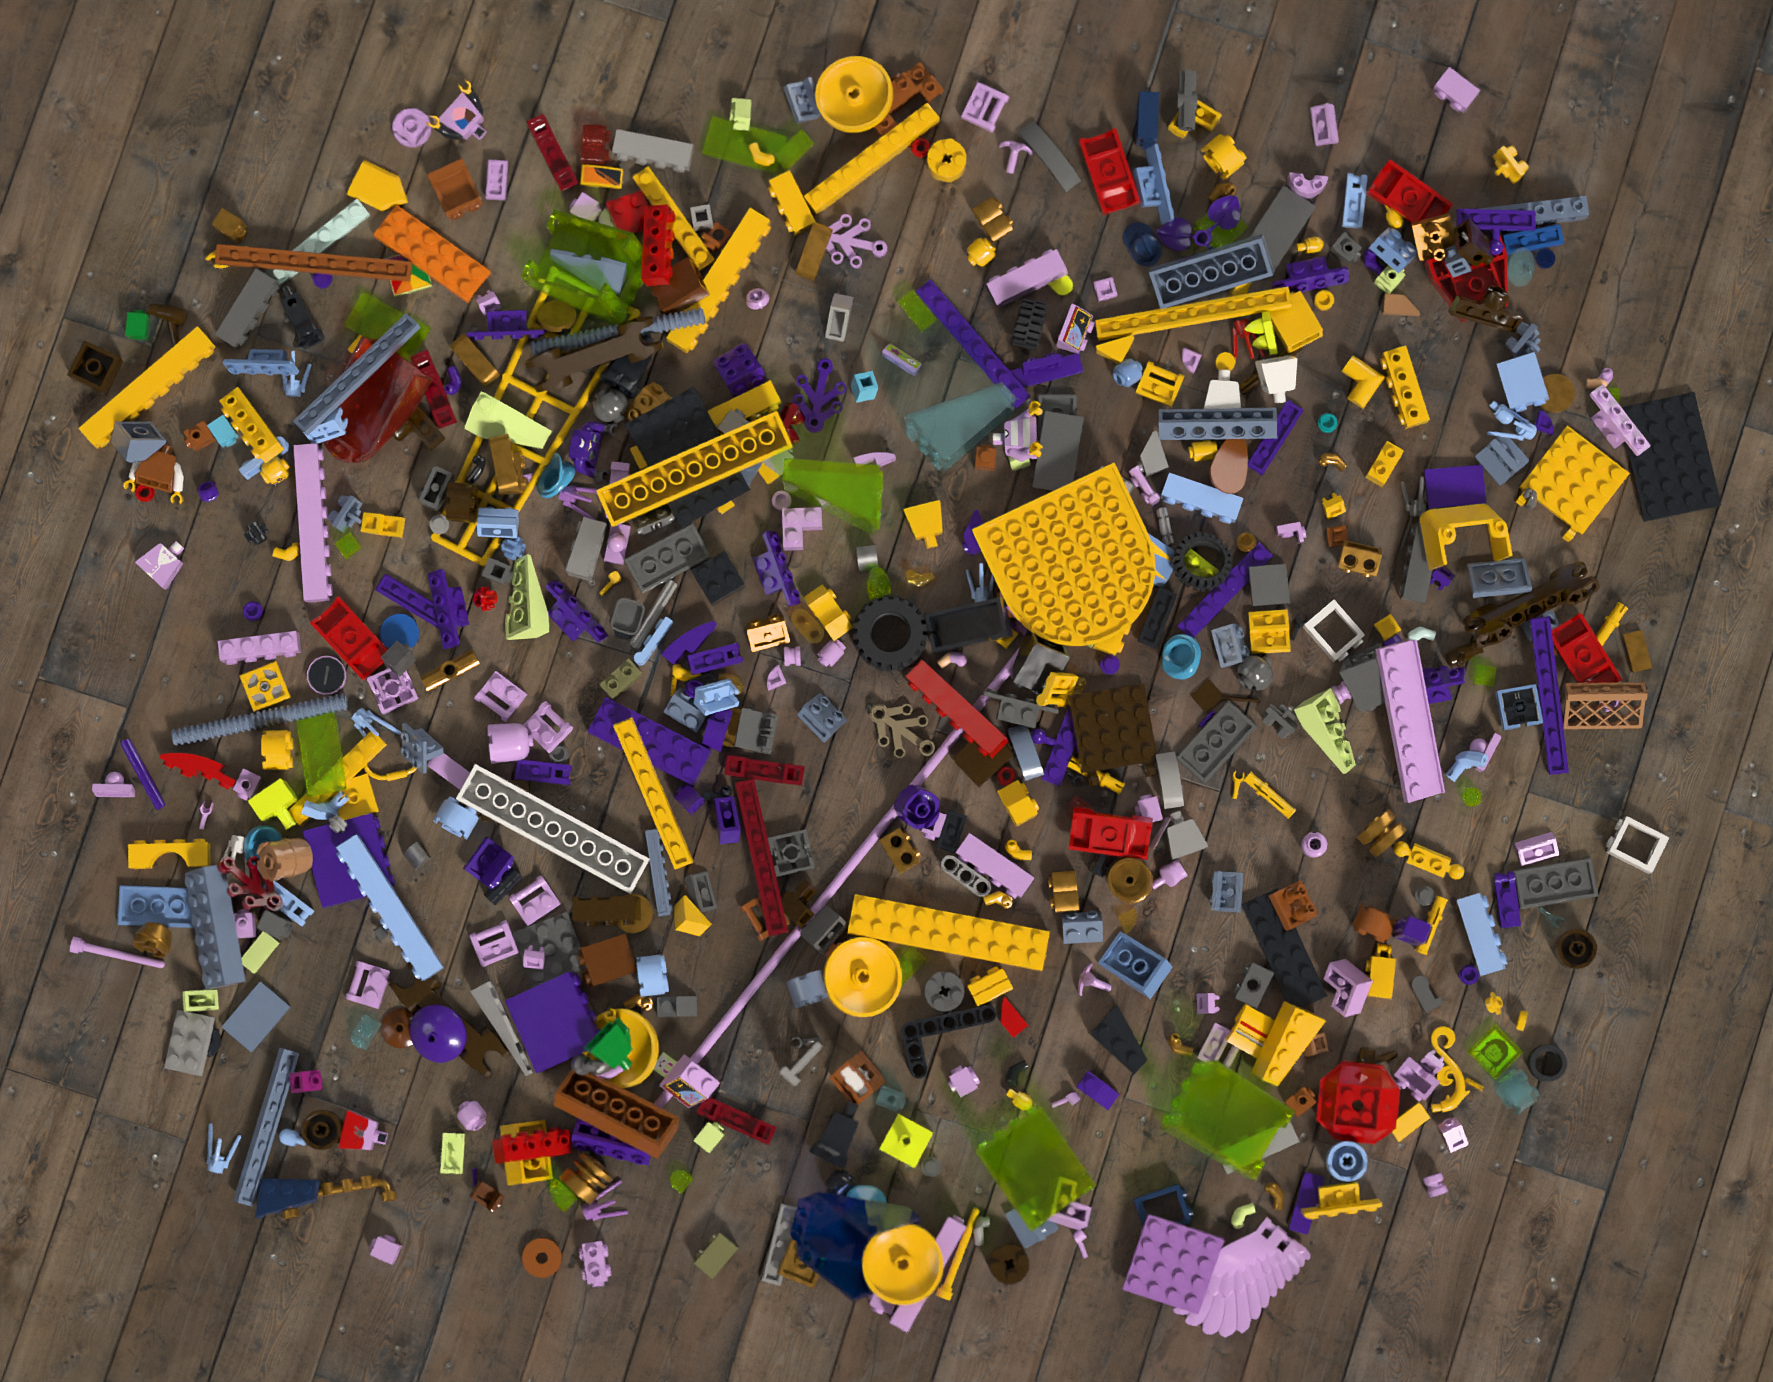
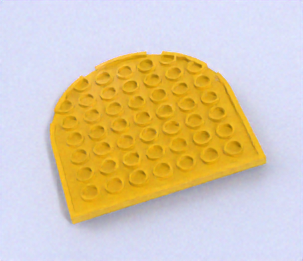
M1115 462L972 529L1003 598L1013 615L1029 631L1049 642L1066 646H1087L1111 639L1128 628L1137 619L1151 595L1155 579V555L1152 542Z

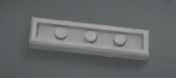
M783 1203L780 1205L762 1277L763 1282L781 1286L783 1276L776 1273L790 1238L794 1235L800 1212L798 1207Z

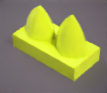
M1262 312V318L1248 324L1245 330L1256 334L1265 333L1258 337L1252 343V346L1262 350L1269 349L1270 355L1277 354V343L1270 312Z
M1191 548L1184 556L1185 567L1198 577H1213L1219 572L1217 568Z

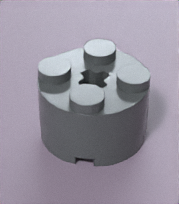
M943 971L932 975L925 985L924 994L926 1001L932 1008L938 1011L947 1012L955 1009L964 997L962 981L951 972ZM942 986H944L945 989H950V991L947 993V997H944V995H939Z

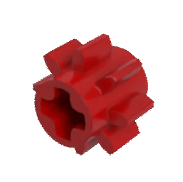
M489 586L476 589L477 593L473 596L475 606L481 607L482 611L495 608V604L498 601L497 593L494 590H490Z

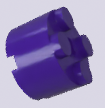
M911 784L903 789L893 805L899 819L915 829L931 827L940 815V802L938 798L930 791L918 785Z

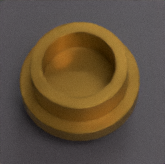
M1247 532L1242 533L1237 538V547L1244 552L1253 550L1256 546L1255 536Z

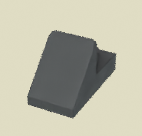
M697 996L657 997V1017L697 1016Z

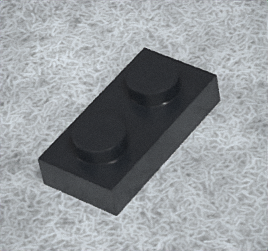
M948 810L936 848L955 854L967 819L966 815Z

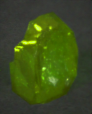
M880 567L871 568L866 581L868 586L866 591L870 601L876 597L881 598L883 595L890 596L892 587L885 571Z
M555 1178L550 1182L549 1192L552 1195V1201L565 1213L578 1197L559 1179Z

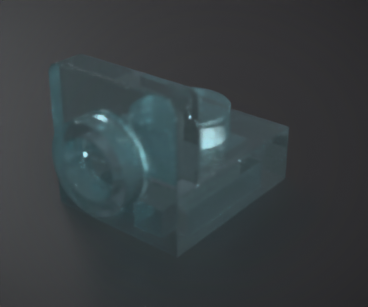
M364 1015L353 1030L350 1040L356 1047L367 1050L382 1024Z

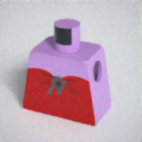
M347 1111L338 1148L373 1150L375 1142L386 1144L388 1133L377 1131L379 1122L356 1112Z

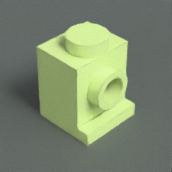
M732 98L730 121H734L733 129L749 130L751 100Z
M1388 265L1374 283L1385 293L1390 294L1405 277L1404 269L1398 274ZM1393 273L1395 278H1389L1388 274Z

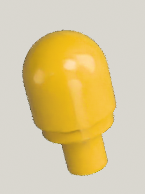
M1385 205L1388 212L1386 213L1388 224L1392 228L1401 227L1404 222L1403 217Z
M1319 237L1306 238L1303 240V243L1296 244L1297 252L1305 250L1309 254L1319 252L1323 248V241Z
M1010 1088L1006 1093L1008 1097L1013 1099L1012 1103L1019 1109L1026 1111L1031 1108L1032 1099L1024 1092L1018 1091L1017 1093Z

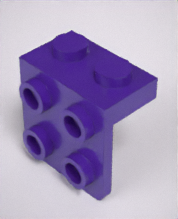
M746 343L740 344L713 360L716 370L733 398L768 381L761 365Z
M486 836L463 869L492 889L500 883L503 873L511 868L514 856Z

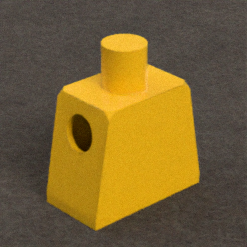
M940 500L905 508L904 515L915 540L924 539L926 549L937 547L935 536L943 533Z

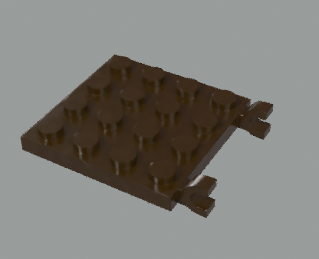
M1144 684L1067 696L1081 774L1087 773L1089 786L1100 784L1096 771L1144 764L1145 777L1157 774L1153 762H1156L1155 755L1157 750Z

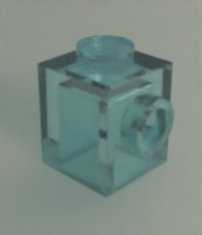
M882 1085L875 1104L898 1112V1109L903 1110L906 1098H903L904 1093Z

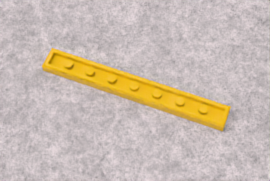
M633 717L615 723L613 725L674 870L693 863V858Z

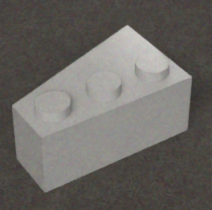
M583 517V520L578 522L576 529L578 535L576 540H573L571 546L572 553L565 567L569 576L592 581L607 530L606 523Z

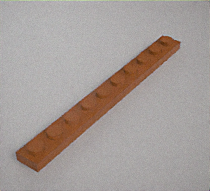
M216 245V265L411 282L412 262Z

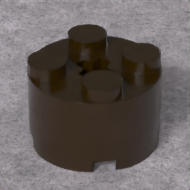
M449 483L446 495L448 497L446 520L475 523L476 512L474 510L479 508V499L475 498L478 494V484Z
M1572 929L1565 931L1555 940V957L1565 968L1580 969L1587 967L1596 956L1597 943L1594 937L1584 930ZM1574 946H1579L1580 950H1577V954L1572 952Z
M330 1110L313 1111L303 1121L301 1128L302 1138L308 1146L314 1149H331L340 1142L343 1122L336 1113ZM320 1125H321L322 1127H323V1126H326V1128H327V1129L325 1130V1133H326V1134H324V1133H319V1130L321 1129V1128H320Z
M1012 1243L1003 1244L995 1248L991 1253L989 1268L994 1278L1003 1284H1016L1027 1275L1029 1258L1020 1246ZM1013 1259L1014 1267L1006 1269L1004 1261Z

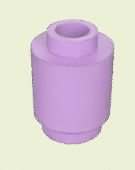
M838 639L835 641L829 640L817 653L819 656L818 661L825 667H832L844 654L843 651L846 647Z

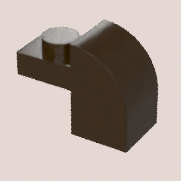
M807 880L800 883L793 894L786 890L782 898L785 915L801 929L815 915L805 906L817 892V889Z

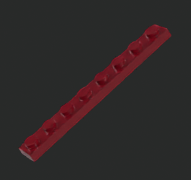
M755 779L735 783L768 935L774 936L787 933V924Z

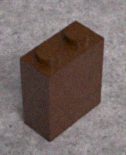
M689 257L672 266L673 274L670 278V285H656L650 289L653 297L658 300L657 307L662 314L665 313L667 316L669 313L674 315L677 312L679 314L709 295L697 265Z
M625 934L577 950V961L584 969L583 979L586 984H589L590 988L638 971Z

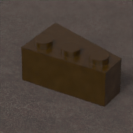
M574 896L572 897L573 921L583 923L585 927H596L597 923H604V926H616V922H623V925H635V921H641V898L637 896L599 898L598 896H591V898Z

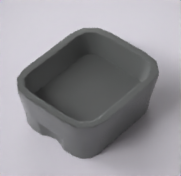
M628 598L619 599L611 619L612 629L628 635L637 634L645 612L644 605Z

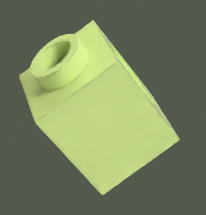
M708 1122L694 1141L710 1153L725 1135L722 1132L724 1128L716 1122L713 1124Z

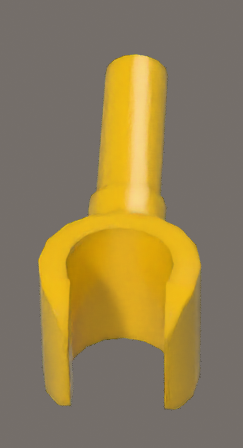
M613 571L608 575L610 582L599 592L602 596L613 585L621 581L618 571Z
M1236 771L1233 773V799H1237L1240 783L1245 777L1244 772L1241 779L1235 777Z

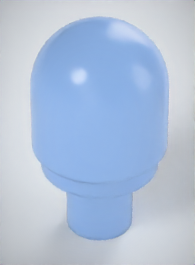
M1495 400L1489 405L1495 411L1494 415L1501 423L1509 424L1513 421L1514 417L1502 409Z
M284 1129L279 1134V1140L285 1145H306L297 1131Z

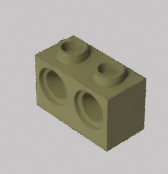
M628 658L599 685L615 701L643 674Z

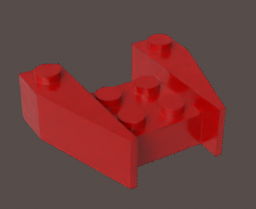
M1501 235L1499 236V241L1503 244V250L1500 254L1493 255L1494 259L1490 264L1471 265L1470 272L1453 278L1446 266L1445 258L1441 261L1432 258L1423 263L1430 283L1449 307H1451L1457 295L1481 300L1491 285L1503 288L1508 294L1507 252ZM1458 317V319H1459L1462 323H1464V322L1467 321L1466 319H1463V318H1459V317Z

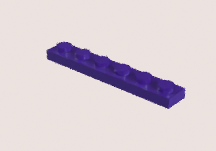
M1258 542L1255 548L1230 571L1225 582L1218 588H1214L1177 627L1185 635L1194 638L1249 581L1248 567L1264 566L1273 555Z

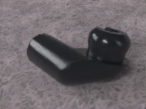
M480 454L475 455L472 462L476 466L467 477V480L473 484L482 475L486 464L485 457H482Z
M728 785L723 786L717 792L706 789L703 799L714 802L715 798L731 797L732 789Z
M219 1029L212 1030L207 1057L214 1056L221 1047Z

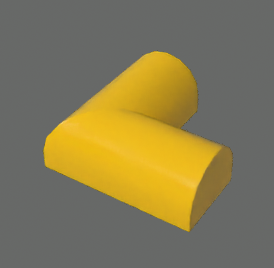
M1197 100L1195 122L1212 132L1222 114ZM1177 112L1168 129L1176 136L1185 138L1188 131L1178 130Z
M1354 355L1342 370L1344 374L1358 382L1347 399L1364 409L1385 376Z

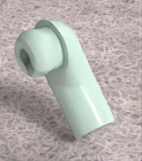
M1417 627L1408 633L1407 640L1425 638L1433 641L1436 632L1423 627Z

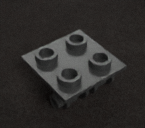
M663 505L654 509V512L644 513L636 517L633 522L638 534L645 535L652 532L651 525L655 531L654 524L657 523L659 528H661L659 522L664 527L672 524L671 521L675 519L670 507Z
M741 708L734 746L771 755L778 716L772 713L767 714Z

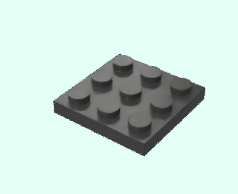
M568 912L512 933L523 964L524 952L528 950L530 945H533V951L537 952L540 951V947H543V952L545 953L543 970L525 967L532 988L567 972L574 971L575 973L583 970V966L579 965L576 954H578L577 950L581 948Z

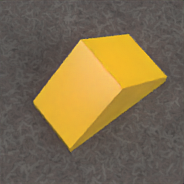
M1134 335L1097 345L1095 351L1108 360L1119 364L1128 353L1134 341Z
M686 895L673 907L675 929L677 931L700 936L712 925Z

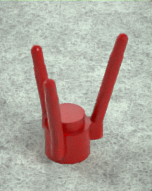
M1241 319L1234 322L1235 328L1232 329L1233 356L1235 359H1237V335H1239V338H1245L1250 358H1254L1249 336L1251 334L1254 341L1257 339L1255 333L1245 330L1246 326L1250 324L1249 319ZM1258 349L1260 351L1261 356L1265 357L1266 355L1262 349Z

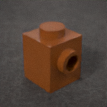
M205 421L184 431L186 437L183 439L189 449L192 447L193 450L198 451L216 441Z
M982 444L981 447H977L975 470L994 471L996 449L992 445Z
M1301 1087L1287 1098L1284 1103L1295 1117H1299L1316 1103L1314 1100L1316 1095L1310 1088L1305 1089V1087Z

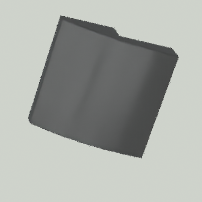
M1286 564L1248 567L1252 606L1290 603Z

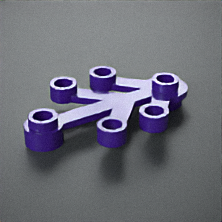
M827 358L821 359L817 364L820 374L816 394L808 384V378L805 375H800L796 379L797 385L804 390L814 405L811 412L804 403L803 395L796 394L793 397V403L799 406V409L806 417L805 427L811 433L821 431L825 420L834 414L841 413L843 410L842 403L835 401L830 409L820 414L823 405L836 396L844 394L847 389L845 383L838 382L834 389L824 395L827 375L833 370V364ZM823 363H828L829 367L827 369H823L821 365ZM801 378L806 380V383L803 385L799 384V379ZM839 385L844 386V390L842 392L837 390V387ZM797 397L802 398V402L799 404L795 402ZM839 404L841 406L840 410H834V405ZM814 419L818 421L816 426L810 424Z

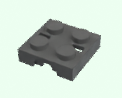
M806 829L768 838L776 877L815 868ZM786 837H790L792 843L787 844ZM796 862L797 869L793 870L791 863Z

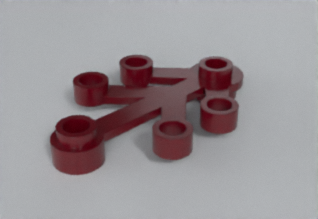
M251 856L246 861L251 878L235 866V862L231 857H223L217 863L220 873H231L246 885L231 884L226 890L229 896L257 894L262 898L254 899L252 896H247L242 901V906L245 909L264 907L267 911L276 912L282 908L283 901L280 895L275 893L273 881H270V879L265 880L262 877L265 881L266 890L261 887L257 868L258 857Z

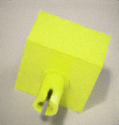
M281 778L248 800L261 821L268 823L277 816L286 830L297 824L287 809L298 802L299 799L287 781Z
M898 1114L880 1150L915 1168L933 1132Z

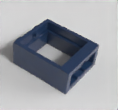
M1139 92L1137 100L1136 146H1140V149L1151 148L1152 145L1156 144L1158 136L1159 92Z
M1175 1184L1133 1198L1142 1229L1147 1218L1143 1201L1172 1191L1176 1192L1185 1218L1176 1221V1223L1182 1225L1191 1223V1217L1194 1216L1190 1205L1186 1206L1184 1199L1187 1198L1184 1187Z

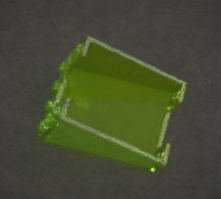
M554 209L546 225L553 236L538 266L532 260H528L521 274L522 279L528 286L613 325L622 323L626 318L630 305L635 300L639 287L643 284L641 280L643 246L631 232ZM557 218V223L554 227V221ZM551 249L573 252L577 257L591 255L593 259L599 261L603 257L626 263V280L620 297H617L608 283H604L601 290L598 291L551 260Z
M784 458L783 484L784 490L787 493L815 507H821L823 511L871 535H876V530H880L881 497L883 491V471H880V465Z
M1217 1060L1196 1062L1191 1068V1076L1181 1085V1093L1171 1102V1110L1163 1116L1160 1129L1245 1178L1256 1180L1265 1165V1162L1261 1161L1279 1128L1287 1127L1295 1111Z
M1035 1105L1025 1111L1026 1116L1020 1120L1017 1117L1008 1123L1010 1128L1005 1131L1001 1128L992 1135L994 1137L993 1140L990 1142L984 1140L977 1145L976 1148L978 1150L975 1152L1030 1232L1097 1186L1041 1106L1037 1108Z

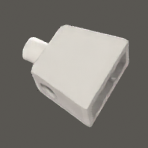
M1287 355L1255 361L1263 391L1273 394L1274 403L1285 402V391L1295 389L1297 358Z
M1219 370L1218 380L1210 381L1203 409L1241 408L1238 382L1230 381L1229 370Z

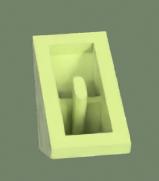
M183 991L184 1012L219 1009L218 991Z

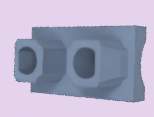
M1522 322L1516 330L1522 336L1518 341L1510 337L1505 344L1512 352L1514 358L1520 357L1524 353L1527 355L1532 351L1535 353L1540 351L1538 343L1541 340L1537 337L1539 335L1537 326L1533 323L1530 326Z
M341 495L338 500V504L342 506L341 511L337 513L333 510L327 517L335 528L345 533L348 526L351 528L354 522L358 524L362 522L358 516L361 513L359 509L363 503L351 495L349 497Z

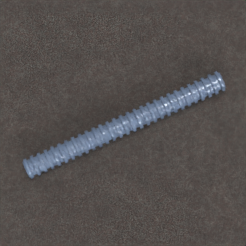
M699 307L698 310L694 308L692 311H681L679 314L675 312L674 315L669 313L668 316L664 314L662 317H653L654 324L641 330L640 334L644 337L645 334L649 336L651 333H663L664 330L666 332L669 329L674 331L675 328L679 330L681 327H693L694 324L698 326L699 323L704 325V311ZM615 324L614 327L609 325V328L604 326L603 329L599 327L597 330H585L584 333L580 331L579 334L574 332L573 335L569 333L567 336H555L554 339L550 337L549 340L547 338H544L543 341L539 339L537 342L534 340L531 343L532 354L535 356L542 350L554 346H559L562 353L563 350L567 352L568 349L574 350V348L577 349L617 335L616 326L618 324Z
M341 693V696L336 694L335 697L329 696L327 699L326 697H323L322 700L317 698V701L312 699L311 702L305 701L303 704L299 702L298 705L294 703L292 706H281L280 709L275 707L274 710L270 708L268 711L263 710L261 713L257 711L256 714L252 712L250 715H238V718L233 716L232 719L228 717L226 720L220 719L219 722L214 720V723L210 721L208 724H196V727L191 725L190 728L186 726L184 729L178 728L177 731L172 729L171 737L173 744L177 747L179 744H191V741L196 743L197 740L201 742L203 739L209 740L210 737L214 739L215 736L219 738L221 735H233V732L238 734L239 731H251L252 728L257 730V727L261 729L263 726H275V723L280 725L281 722H293L294 719L299 721V718H311L313 715L317 717V714L322 716L323 713L329 714L331 711L332 713H335L336 710L341 712V709L347 710L348 708L347 698L344 693Z

